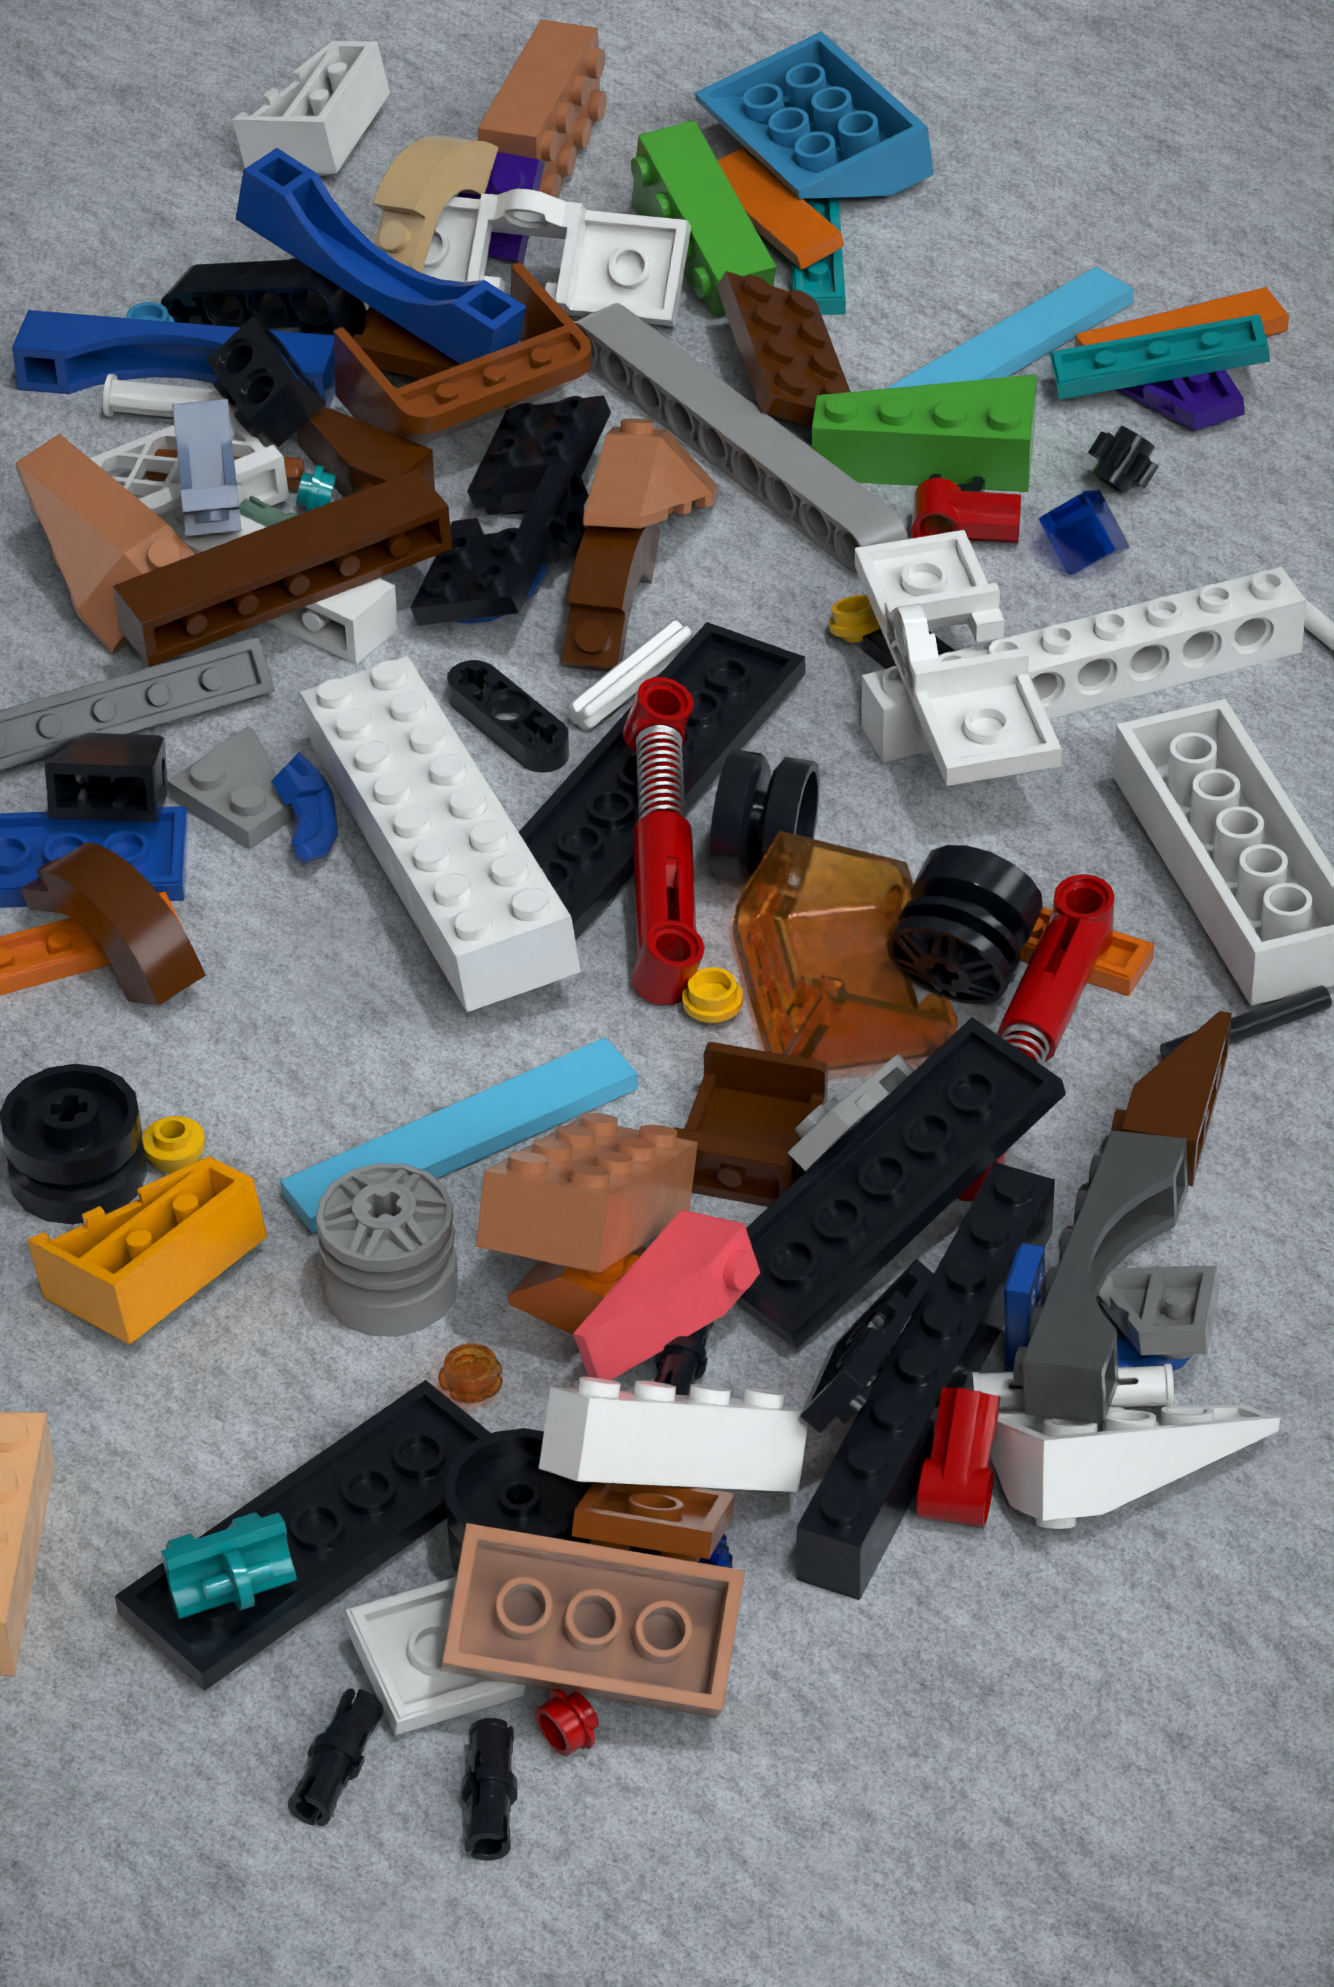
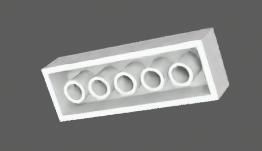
M1226 699L1116 724L1113 778L1250 1006L1290 997L1321 985L1325 987L1334 986V869Z

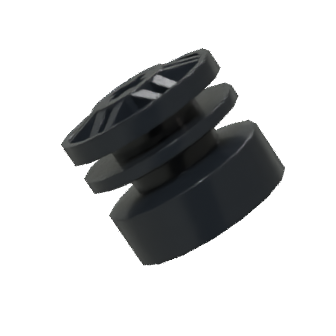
M945 845L933 849L924 860L911 888V900L901 910L898 923L887 940L888 956L899 972L917 986L939 997L962 1004L984 1005L997 1001L1006 991L1012 978L1011 973L1020 960L1019 949H1022L1030 938L1043 909L1042 893L1032 878L1014 863L992 852L968 845Z

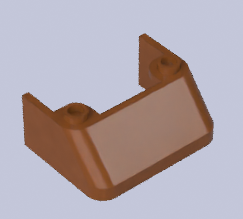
M518 262L511 265V297L526 306L519 343L395 389L344 327L333 330L335 396L355 419L422 445L504 414L508 408L518 404L533 403L557 393L588 372L591 367V342L522 263Z

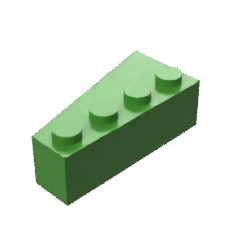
M693 120L639 134L636 157L631 160V171L634 178L631 205L638 215L689 221L691 232L684 277L693 287L697 297L702 299L713 316L717 317L726 314L716 288L726 271L744 277L754 275L765 280L769 285L774 286L776 265L696 121Z
M1037 374L817 395L812 425V449L857 483L919 486L933 474H941V478L948 479L956 484L968 485L972 484L974 476L983 477L985 479V490L1029 492L1035 431Z

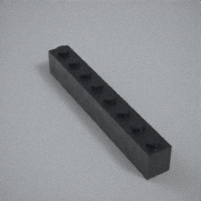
M994 1162L934 1273L936 1275L935 1279L908 1320L870 1391V1397L857 1414L797 1525V1580L857 1600L861 1599L919 1488L925 1458H931L942 1387L971 1389L972 1372H980L1004 1326V1287L1017 1248L1021 1247L1022 1243L1045 1247L1052 1235L1055 1179Z

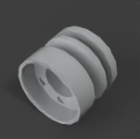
M377 1163L351 1170L332 1182L320 1198L316 1222L319 1233V1249L322 1254L323 1292L330 1312L346 1327L370 1336L398 1337L424 1330L444 1317L455 1301L458 1270L456 1250L453 1245L455 1236L453 1203L446 1187L429 1172L407 1164Z

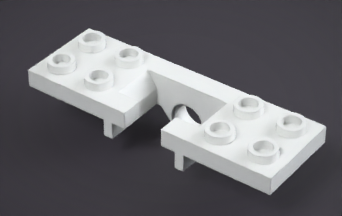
M513 189L499 195L481 193V199L451 197L441 211L422 270L423 274L442 280L460 282L486 280L504 292L505 283L501 277L484 276L491 232L565 239L558 283L546 282L545 290L568 316L586 317L611 304L619 303L647 324L673 327L676 325L691 225L688 220L586 210L583 203L565 202L548 194L529 189Z
M965 530L855 548L854 566L946 786L1060 767L1062 748L1028 674L1029 654L1026 648L940 662L935 633L929 634L928 629L968 623L976 643L1004 638L1005 620L999 609V587L997 583L988 584Z

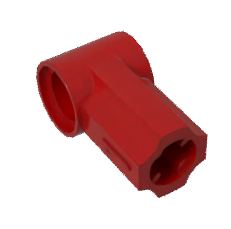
M928 479L916 488L911 523L912 538L965 530L969 540L1019 543L1021 494L962 491L956 483L948 479Z
M942 1387L931 1458H925L920 1476L916 1506L917 1517L981 1528L986 1526L994 1482V1468L990 1467L1000 1409L1001 1398L998 1395L968 1389Z

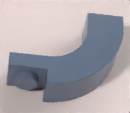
M228 399L172 404L186 536L242 531Z

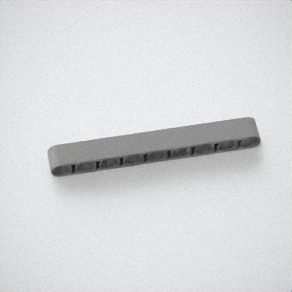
M619 303L611 304L574 322L591 342V371L848 570L857 573L854 566L855 548L907 539L904 524L892 508L769 415L761 412L760 408L624 305Z

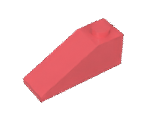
M681 1209L573 1333L588 1377L612 1380L663 1351V1347L676 1337H687L726 1315L760 1274L745 1224Z

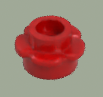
M552 1689L548 1693L550 1700L535 1710L536 1722L545 1739L563 1756H569L579 1748L582 1750L584 1748H592L595 1744L593 1730L598 1727L599 1721L591 1704L578 1692H573L567 1696L560 1689Z

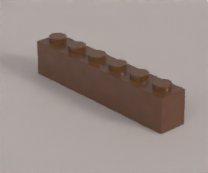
M418 470L396 477L113 585L120 630L148 667L452 550L449 506Z

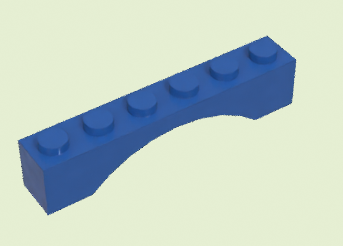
M275 148L243 170L235 218L237 221L454 361L463 364L519 343L526 311L525 305L486 280L470 282L442 280L417 272L393 259L373 244L347 218L331 197L318 173L285 152Z
M28 310L12 346L18 390L72 394L93 386L105 384L108 374H116L118 380L160 377L185 378L214 383L219 378L206 360L240 328ZM269 330L285 344L326 402L324 406L330 408L335 395L334 335Z

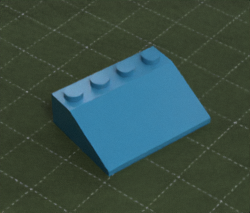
M822 31L694 93L696 101L799 199L892 196L934 175L928 127Z

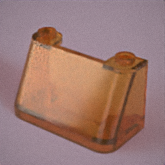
M783 831L778 833L736 905L732 925L734 942L764 1051L823 1061L828 1065V1071L884 1064L896 1054H899L905 1061L927 1058L957 1031V1015L953 1011L949 999L931 994L926 996L919 1005L911 980L899 972L888 956L887 940L898 923L901 910L911 900L910 891L913 886V880L907 862Z

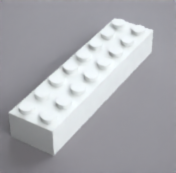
M406 656L397 660L384 661L373 668L343 678L330 679L319 686L301 691L300 695L308 733L314 752L466 1012L581 973L571 915L410 658Z

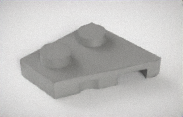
M249 726L167 781L169 799L180 806H187L188 811L250 850L292 821L291 806L285 805L272 784L271 780L276 776V773L254 729Z
M896 1054L841 1102L833 1097L824 1106L821 1104L814 1109L794 1129V1132L801 1140L788 1154L805 1171L810 1169L915 1070L899 1054Z
M1217 1266L1117 1268L1107 1275L1096 1299L1140 1355H1161L1168 1359H1184L1194 1354H1207L1220 1289Z

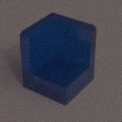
M1100 490L1084 491L1038 518L1066 572L1070 575L1079 573L1108 555L1119 554L1130 548Z

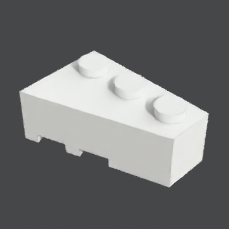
M331 41L293 71L295 79L293 83L280 93L278 89H270L263 95L265 105L251 116L248 113L241 112L232 119L245 168L275 148H278L318 173L319 176L337 174L390 94L378 42Z

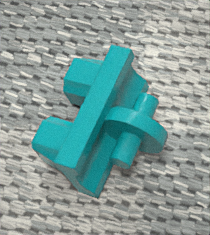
M255 1512L233 1519L231 1525L226 1530L202 1538L195 1537L190 1533L168 1540L166 1549L161 1551L173 1608L179 1619L232 1601L241 1611L255 1605L254 1594L297 1580L288 1548L285 1521L279 1512L263 1518Z

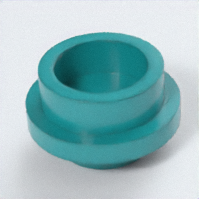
M317 464L313 475L303 472L296 505L306 507L305 512L330 503L336 475L324 472V466Z

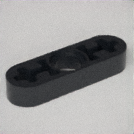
M468 660L458 663L450 669L447 675L451 707L524 768L533 772L545 773L558 770L568 762L570 755L569 732L566 725L493 665L480 660ZM503 712H516L522 715L512 720H501L494 717Z

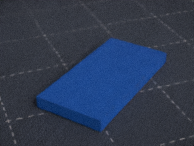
M187 806L163 807L157 822L49 818L48 811L0 813V908L28 907L20 888L39 877L37 870L41 866L65 856L86 842L101 845L122 857L143 875L158 893L166 892L170 901H184L188 840Z

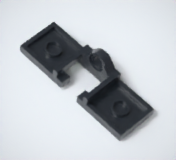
M604 395L587 398L571 396L558 402L537 405L521 403L506 410L467 492L474 508L484 507L488 515L527 510L519 528H508L498 533L484 534L477 518L452 521L450 527L453 549L435 556L410 607L418 626L519 614L541 564L559 562L560 559L576 558L586 530V526L583 525L584 505L589 496L581 477L611 414Z

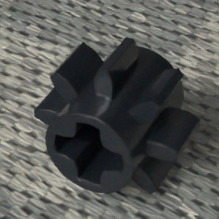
M1122 425L1114 436L1108 432L1101 431L1088 451V454L1098 461L1092 473L1111 487L1125 494L1132 483L1138 487L1146 488L1159 467L1150 461L1149 458L1155 446L1139 434Z

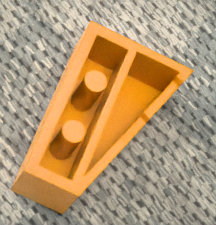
M208 1156L138 1188L139 1199L106 1215L101 1206L82 1214L84 1225L50 1240L44 1231L27 1239L43 1298L129 1345L268 1237L252 1177Z

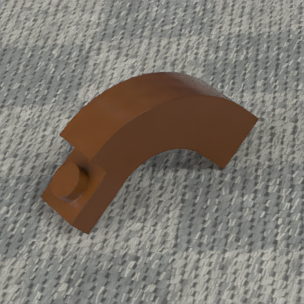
M657 524L640 529L587 526L577 552L567 597L570 613L562 656V663L565 667L608 672L623 660L630 611L638 582L652 584L660 529Z
M86 842L65 856L44 864L37 870L39 877L20 888L30 910L65 914L76 920L93 936L110 961L125 996L130 1002L161 1005L206 976L181 924L155 888L126 860L101 845Z

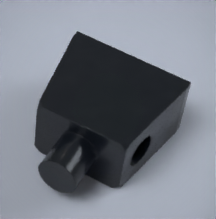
M84 734L45 761L49 818L157 822L159 820L168 793L164 737L140 734ZM75 775H81V778L78 782L76 780Z

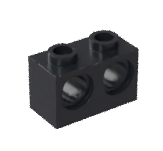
M251 317L206 360L219 378L213 383L215 389L224 399H228V403L231 406L239 407V410L234 413L237 421L253 437L257 438L263 433L278 447L326 404L285 344L254 317Z

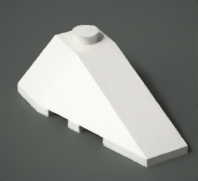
M1247 1405L1165 1406L1161 1408V1419H1156V1415L1150 1412L1124 1410L1123 1407H1110L1104 1424L1026 1415L1025 1409L999 1412L991 1459L1010 1507L1034 1517L1037 1526L1065 1529L1076 1526L1077 1517L1103 1515L1278 1432L1280 1418Z

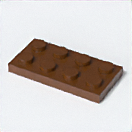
M728 271L724 273L716 288L760 411L812 428L817 395L851 392L816 300L800 290L789 292L771 286L765 280L754 275L744 277Z

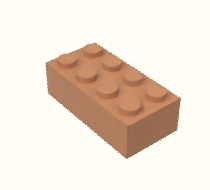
M541 19L478 127V141L488 142L499 147L497 152L543 161L545 166L539 192L555 198H559L561 184L565 176L573 174L576 156L580 149L587 148L592 127L596 121H601L605 114L606 93L605 91H600V78L605 65V51L598 46V28Z
M583 1113L580 1115V1118L567 1125L557 1127V1130L542 1139L534 1140L533 1144L518 1152L510 1153L508 1158L484 1170L476 1247L600 1273L658 1236L681 1209L690 1211L698 1142L677 1138V1130L667 1126L643 1125L637 1130L617 1126L618 1119L608 1114Z
M466 1523L440 1671L549 1690L557 1688L567 1693L578 1692L585 1696L716 1718L723 1711L745 1570Z

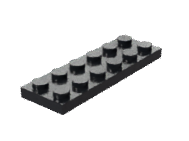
M971 1017L746 1228L760 1274L736 1303L797 1350L1066 1095L1062 1079Z
M424 1380L198 1537L202 1538L226 1530L231 1525L233 1519L256 1512L263 1518L279 1512L285 1521L287 1543L297 1577L296 1581L254 1594L255 1605L241 1611L232 1601L179 1619L173 1608L165 1568L162 1562L115 1595L117 1613L199 1687L206 1691L445 1520L447 1512L444 1481L451 1462L470 1443L491 1434V1432L427 1380Z

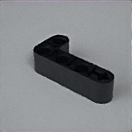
M298 259L196 264L190 266L161 299V304L167 308L168 314L173 317L174 322L241 328L251 317H254L267 329L299 328L301 333L334 335L333 330L344 327L352 338L355 334H363L367 313L363 301Z

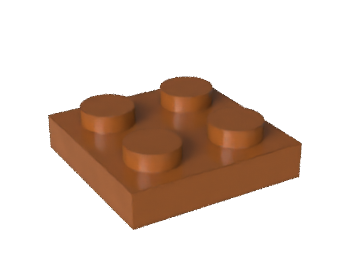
M593 1482L574 1510L572 1536L590 1539V1544L627 1551L633 1546L657 1550L658 1556L698 1562L700 1558L709 1559L730 1524L735 1494L697 1487Z

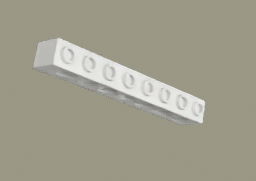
M1282 567L1128 607L1105 611L1070 622L1051 625L1008 638L997 639L981 645L947 652L938 656L940 662L1026 648L1029 654L1028 674L1048 719L1302 653L1306 599ZM897 666L862 675L861 728L881 761L885 763L930 751L931 748Z

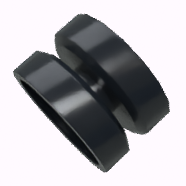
M732 749L721 771L712 814L709 846L710 869L713 877L745 883L759 865L760 875L767 886L790 890L799 889L808 869L817 825L820 775L818 764L815 761L784 757L771 776L770 765L766 756L762 753Z
M69 1064L49 1067L25 1078L7 1095L0 1111L2 1134L12 1195L25 1211L48 1222L74 1225L84 1223L82 1214L101 1206L106 1215L129 1204L138 1195L137 1189L144 1184L147 1176V1167L136 1092L123 1077L98 1066Z
M520 1428L493 1432L470 1443L451 1462L444 1481V1494L448 1519V1545L452 1568L456 1574L466 1523L590 1544V1539L573 1537L572 1527L574 1510L593 1482L575 1481L539 1469L544 1431Z

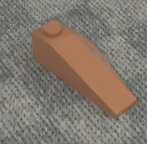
M622 419L620 427H612L606 434L584 511L583 525L640 529L668 520V514L684 515L691 513L692 501H695V507L707 508L713 506L718 498L719 486L667 429H653L654 421L648 419Z
M59 433L17 461L16 470L38 523L42 524L52 548V557L57 569L61 570L71 593L70 600L77 616L113 655L130 643L119 627L113 585L195 555V553L167 522Z

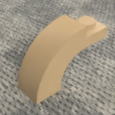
M442 135L426 136L410 144L388 168L375 195L373 204L384 210L374 244L393 259L422 273L435 227L444 206L458 192L480 196L481 193L485 194L499 147L484 141Z

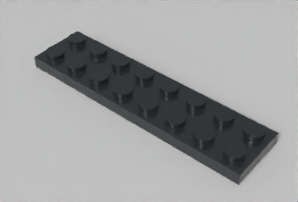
M706 622L658 677L672 679L685 686L692 695L694 702L685 728V742L682 747L685 813L721 773L726 758L732 749L741 750L806 674L805 656ZM631 707L519 831L520 836L571 915L575 941L634 874L633 828L639 820L636 752L631 750L626 744L623 736L624 725Z

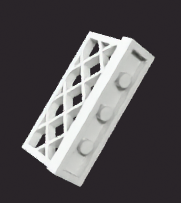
M229 407L233 454L235 457H241L234 460L239 505L245 498L249 500V496H254L270 506L289 499L283 455L274 445L265 448L256 437L249 434L237 421L233 410ZM175 425L90 458L106 473L117 468L132 469L128 478L111 477L133 495L144 496L139 498V500L167 522L180 538L186 535L180 492L178 457L154 456L158 449H177ZM146 471L168 474L165 482L142 480Z

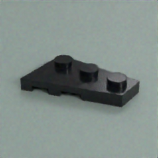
M918 1259L830 1347L800 1414L817 1432L821 1433L836 1417L843 1423L848 1422L870 1397L871 1393L867 1388L880 1373L878 1366L936 1277Z

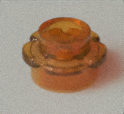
M466 1343L449 1351L444 1360V1367L439 1372L438 1380L440 1387L444 1391H450V1397L453 1400L461 1403L476 1404L493 1397L499 1392L503 1384V1379L500 1377L503 1370L491 1349L477 1343Z

